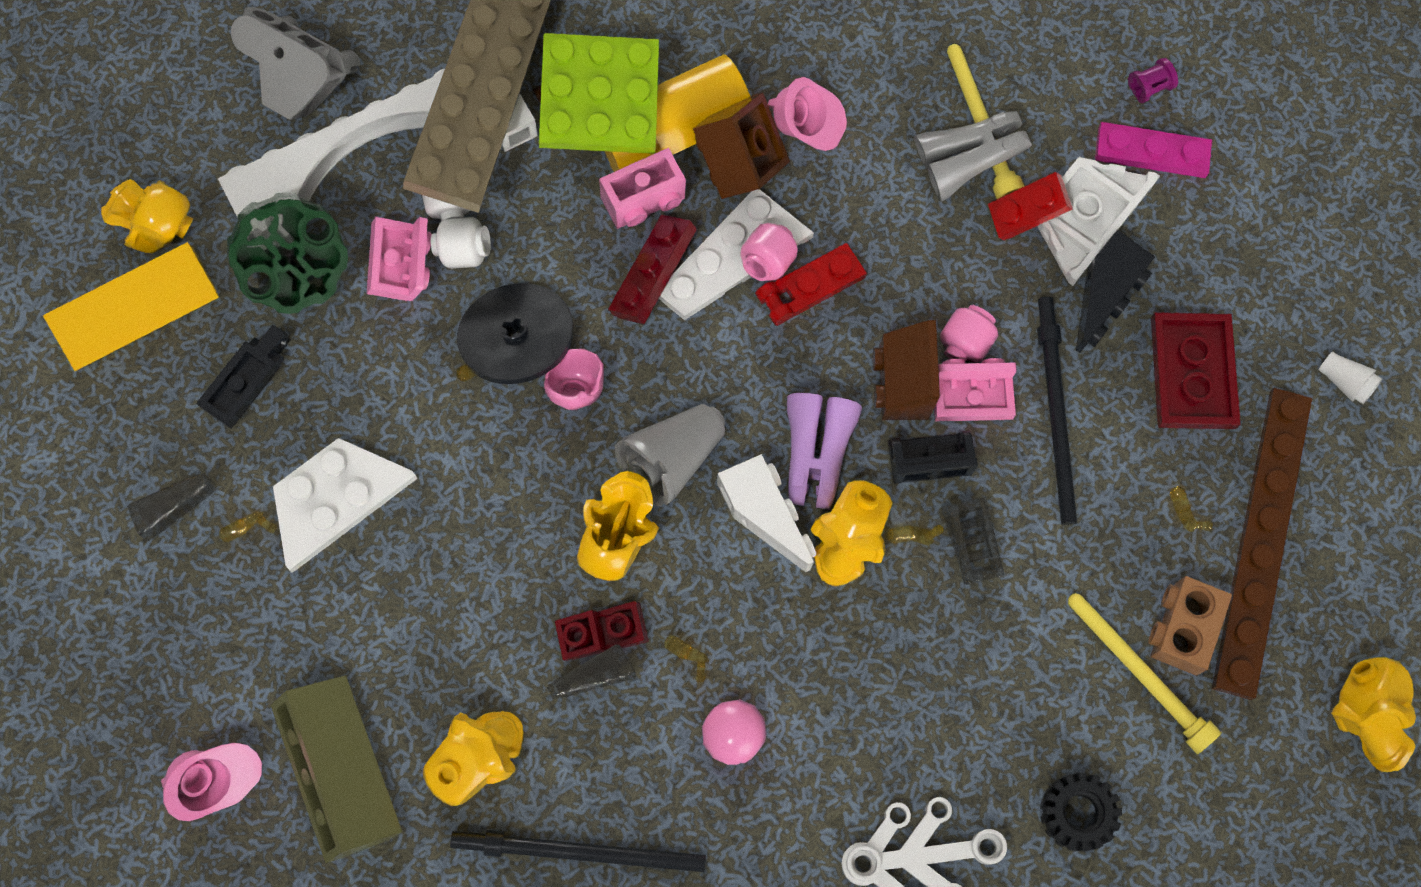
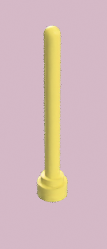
M958 44L950 45L947 49V54L975 123L985 120L989 116L963 51ZM1007 161L992 167L996 175L993 186L996 199L1024 187L1021 176L1016 175L1014 171H1010Z
M1078 593L1070 595L1068 598L1069 606L1185 729L1182 732L1188 738L1185 742L1196 754L1201 753L1222 734L1211 720L1206 722L1201 716L1197 719L1082 595Z

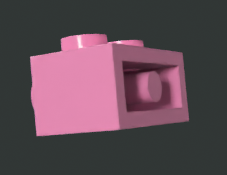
M669 148L599 178L601 200L617 229L626 225L628 227L636 226L645 221L648 215L659 210H672L685 199L686 179Z

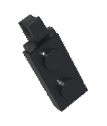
M272 325L261 340L255 337L249 343L245 341L200 397L197 405L232 429L280 368L279 365L284 360L280 353L291 339L281 329Z

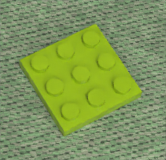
M544 33L539 148L655 154L659 39Z

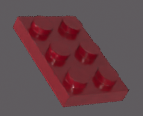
M1155 312L1151 317L1158 428H1238L1241 423L1232 314Z

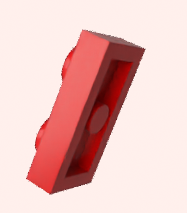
M1057 172L988 204L998 238L1002 240L1010 239L1073 210L1062 176Z

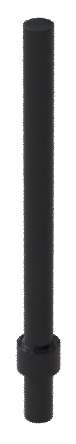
M1041 297L1038 299L1040 327L1037 328L1038 344L1043 346L1061 525L1077 524V514L1058 344L1062 342L1061 329L1059 325H1056L1053 297Z
M487 830L486 834L452 831L450 848L484 851V856L501 857L502 853L694 872H704L706 855L504 836V831Z

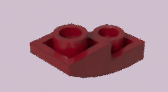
M637 601L598 612L590 610L555 621L563 661L575 660L649 642L641 605Z

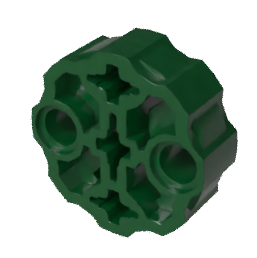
M276 193L272 198L261 202H251L237 215L238 222L233 229L232 235L227 238V258L237 278L239 289L253 303H262L272 307L278 313L292 314L299 313L304 307L315 303L323 304L337 291L336 284L342 272L347 268L348 249L338 231V224L321 204H313L300 198L295 193ZM278 214H282L281 226L289 233L286 237L278 230ZM254 218L258 221L266 218L265 224L267 229L263 232L258 228L252 231L253 227L250 221ZM313 218H323L326 220V228L322 233L312 235L306 232L307 223ZM274 240L288 250L293 248L300 265L292 259L290 260L287 256L282 257ZM264 244L270 250L269 255L258 245ZM307 251L314 259L322 258L326 260H315L310 262L304 255ZM288 270L296 276V290H292L293 278L287 273ZM255 272H264L269 275L267 284L260 288L250 286L247 283L248 278ZM311 275L316 278L321 277L323 283L319 287L315 284L310 285L308 277Z

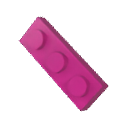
M1101 122L1098 127L1095 160L1206 178L1210 169L1212 140Z

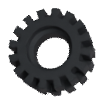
M1086 773L1070 774L1052 783L1053 785L1044 793L1045 799L1041 801L1040 809H1043V816H1040L1042 824L1045 823L1048 829L1045 831L1047 835L1053 837L1056 840L1055 843L1060 847H1067L1068 850L1074 852L1098 849L1103 847V844L1110 842L1115 837L1113 835L1114 831L1119 830L1121 823L1117 821L1118 817L1122 816V808H1117L1116 802L1120 801L1117 794L1112 795L1110 792L1112 786L1108 782L1102 783L1099 781V776L1094 774L1088 776ZM1074 796L1087 798L1095 808V820L1087 829H1078L1072 826L1066 818V804Z

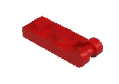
M845 243L786 276L764 284L755 292V295L761 304L766 303L771 311L769 314L770 319L775 326H778L865 279L867 273L849 245ZM787 292L792 302L784 304L779 296Z

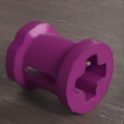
M1161 58L1155 62L1154 66L1142 72L1138 70L1131 72L1128 77V85L1139 103H1145L1149 101L1152 95L1164 89L1168 91L1175 89L1178 86V75L1173 64L1167 58Z

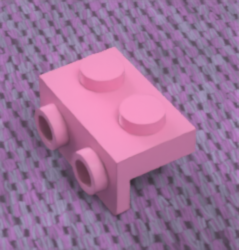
M375 217L371 224L367 294L413 301L422 290H426L429 283L430 270L425 267V255L429 253L432 235L431 232L427 231V218L419 217L414 224Z
M990 358L983 360L981 363L968 364L962 359H950L938 365L940 397L934 408L935 421L1014 419L1016 411L1013 376L1017 371L1016 363H1005L1001 358Z

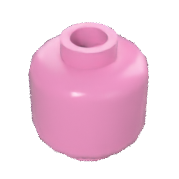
M764 223L760 224L742 245L740 256L745 271L751 277L760 281L778 280L784 275L796 259L798 248L788 228L782 225Z
M970 305L968 308H958L940 333V340L946 348L944 354L949 359H962L965 362L972 363L981 362L998 337V330L994 325L996 319L989 312L975 305Z

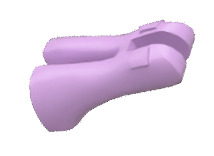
M793 393L787 396V414L791 429V461L788 481L789 499L795 505L804 506L805 495L809 489L808 479L818 480L819 485L816 486V508L830 510L836 495L845 450L859 421L862 406L855 401L844 398L830 397L827 400L822 448L817 459L814 457L823 397L811 393Z

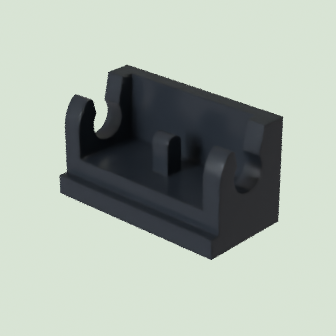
M970 430L962 431L955 435L907 440L892 438L888 440L894 484L972 476L978 466Z

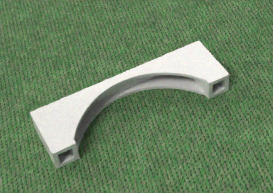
M445 69L438 71L432 78L417 85L411 84L404 87L394 96L370 103L364 110L349 117H340L324 129L315 133H306L288 146L270 150L252 163L230 169L226 175L218 178L235 214L238 215L251 202H261L272 198L276 193H295L300 198L310 201L315 189L326 174L356 148L389 133L423 128ZM520 94L502 144L504 152L538 136L535 119ZM278 214V230L286 237L289 233L281 226L282 214ZM256 218L250 221L253 227L252 231L256 228L262 232L266 230V218L262 221H258ZM274 240L282 257L294 254L293 248L288 250ZM264 244L258 245L269 255L270 250Z

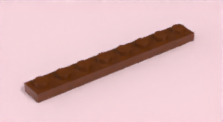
M1273 388L1269 394L1230 592L1232 597L1226 612L1211 688L1249 700L1255 699L1257 695L1312 403L1311 397Z

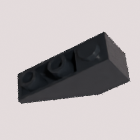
M1119 230L1105 244L1087 270L1076 343V351L1079 353L1082 352L1088 343L1093 347L1098 344L1108 331V328L1103 325L1110 315L1117 319L1130 303V300L1125 297L1132 287L1139 292L1153 274L1147 268L1155 256Z

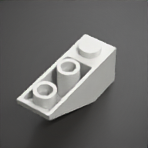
M761 454L719 472L717 484L733 518L803 571L811 570L814 563L812 557L816 556L815 548L807 534L801 536L795 524V521L799 520L797 511L789 498L783 499L777 487L781 485V479L773 463L767 465Z

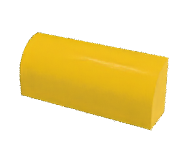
M723 54L658 85L655 153L669 148L672 155L695 145L696 140L693 131L695 126L708 116L750 97L740 72L727 55ZM605 151L614 172L653 155L650 153Z
M186 242L44 314L43 317L74 371H77L219 298V295L194 248Z

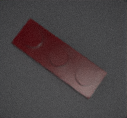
M666 215L659 217L608 308L613 316L645 324L697 230L690 220Z

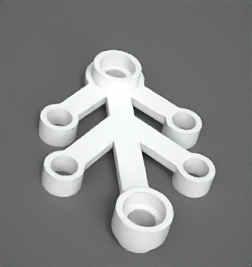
M936 797L927 803L925 816L902 848L897 851L883 852L896 830L905 827L911 819L909 808L905 804L897 802L887 807L888 809L884 813V821L868 843H855L844 852L841 865L846 878L859 886H867L874 883L878 887H904L885 871L903 868L927 887H962L957 883H950L927 864L975 858L979 863L985 865L1000 862L1006 855L1007 843L1001 833L993 829H986L975 834L972 841L924 847L940 823L947 821L952 814L950 802L943 797ZM935 802H940L945 806L946 814L943 818H936L932 814L931 807ZM893 808H900L904 811L905 820L903 823L896 824L891 820L890 812ZM984 839H988L994 844L995 849L990 856L984 855L980 850V843ZM858 856H865L869 859L870 868L867 872H859L856 869L855 860Z

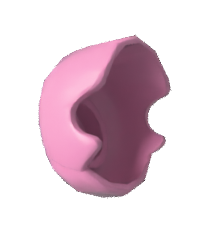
M569 349L561 362L545 374V393L554 404L568 410H577L589 406L601 396L604 383V364L598 355L586 349Z
M743 700L722 702L709 712L702 725L703 745L714 759L727 765L746 763L757 754L765 742V719L755 705Z

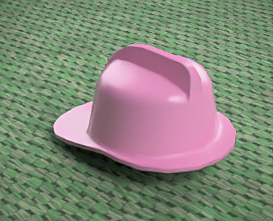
M806 77L795 79L789 87L784 88L776 98L768 101V106L773 109L775 124L783 134L798 138L813 148L822 151L831 150L838 146L846 130L847 119L845 109L840 100L830 91Z
M235 742L223 744L206 751L192 750L182 753L173 760L167 769L165 777L161 780L162 787L164 788L163 803L170 815L182 821H193L240 802L259 782L262 775V762L257 752L248 745Z

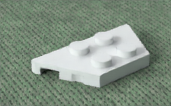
M1077 158L1062 177L1073 210L1037 226L1069 284L1075 285L1097 254L1154 186L1160 175L1148 171L1147 175L1125 171V166L1116 164L1103 165L1096 160Z
M338 438L274 485L273 490L285 565L291 573L296 571L418 479L414 472Z

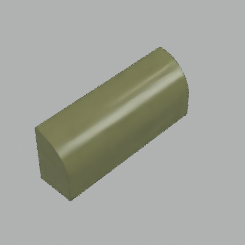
M346 675L287 690L271 704V708L325 864L353 855L400 834L402 829Z

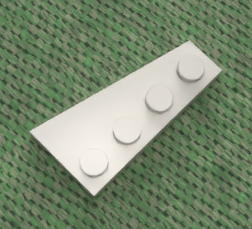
M760 189L751 191L672 274L659 300L683 320H686L725 295V292L751 278L743 267L740 252L742 245L760 224L772 223L785 226L791 231L797 246L812 239L814 233Z

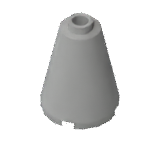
M700 404L627 435L615 445V456L622 472L629 468L631 472L645 477L651 489L653 505L659 507L663 504L667 505L676 498L724 437L725 419L715 407Z

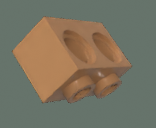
M1188 576L1180 579L1175 585L1169 584L1161 601V607L1166 608L1162 622L1157 621L1149 636L1148 643L1154 646L1150 657L1196 676L1208 670L1232 594ZM1186 597L1197 601L1200 606L1199 615H1195L1187 609ZM1174 634L1185 638L1188 644L1187 653L1179 651L1174 646Z

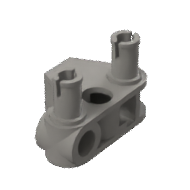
M246 7L243 15L235 19L231 26V37L236 49L259 62L262 104L289 120L311 114L343 81L346 74H354L358 71V68L354 66H360V59L354 51L344 50L339 52L334 47L301 30L297 21L288 15L278 17L260 8Z

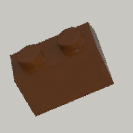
M763 92L750 96L708 116L693 128L697 147L704 155L710 170L711 181L717 187L721 199L760 189L790 162Z
M927 320L885 333L882 336L879 348H873V371H880V385L874 386V407L881 408L882 420H929L940 397L936 320Z

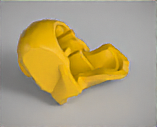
M129 179L116 186L110 192L111 196L108 202L101 208V215L105 223L130 230L124 245L137 251L151 254L162 248L169 247L175 236L183 239L194 219L187 215L190 210L188 198L161 180L142 189L134 180Z
M630 471L620 472L607 480L600 490L602 501L588 499L583 507V517L587 527L579 546L577 562L586 573L606 581L622 579L635 560L641 546L652 541L659 530L657 524L646 517L653 507V497L649 483L645 477Z
M864 480L848 482L832 511L823 514L814 521L810 530L822 541L815 547L816 556H814L817 573L825 583L832 586L845 585L863 574L865 570L864 561L882 562L885 555V544L881 534L893 504L891 497L884 489Z
M1387 657L1369 658L1355 664L1340 691L1339 703L1331 712L1338 728L1343 732H1350L1360 737L1365 756L1381 772L1399 771L1406 765L1415 750L1414 741L1403 731V729L1413 726L1416 720L1415 710L1412 706L1414 695L1413 683L1408 670L1400 661Z
M504 711L486 713L476 720L469 718L461 712L456 715L450 724L448 736L423 768V778L432 794L443 803L450 806H458L472 798L486 784H494L508 779L516 771L515 765L510 758L515 759L518 757L522 749L524 731L520 719L511 712Z

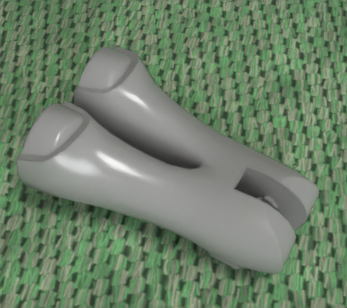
M1017 111L1002 112L967 126L930 131L914 136L918 154L925 168H928L931 184L940 202L949 199L962 185L976 175L1023 153L1032 146L1026 131L1012 133L1022 126V121ZM973 148V149H971V150H968V151L959 153V154H957V155H954V156H952V157H949V156H951V155H953V154H955V153L961 152V151L966 150V149Z

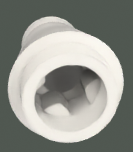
M1333 351L1318 370L1325 374L1352 402L1356 399L1362 404L1369 399L1382 381V378L1375 374V369L1339 356Z

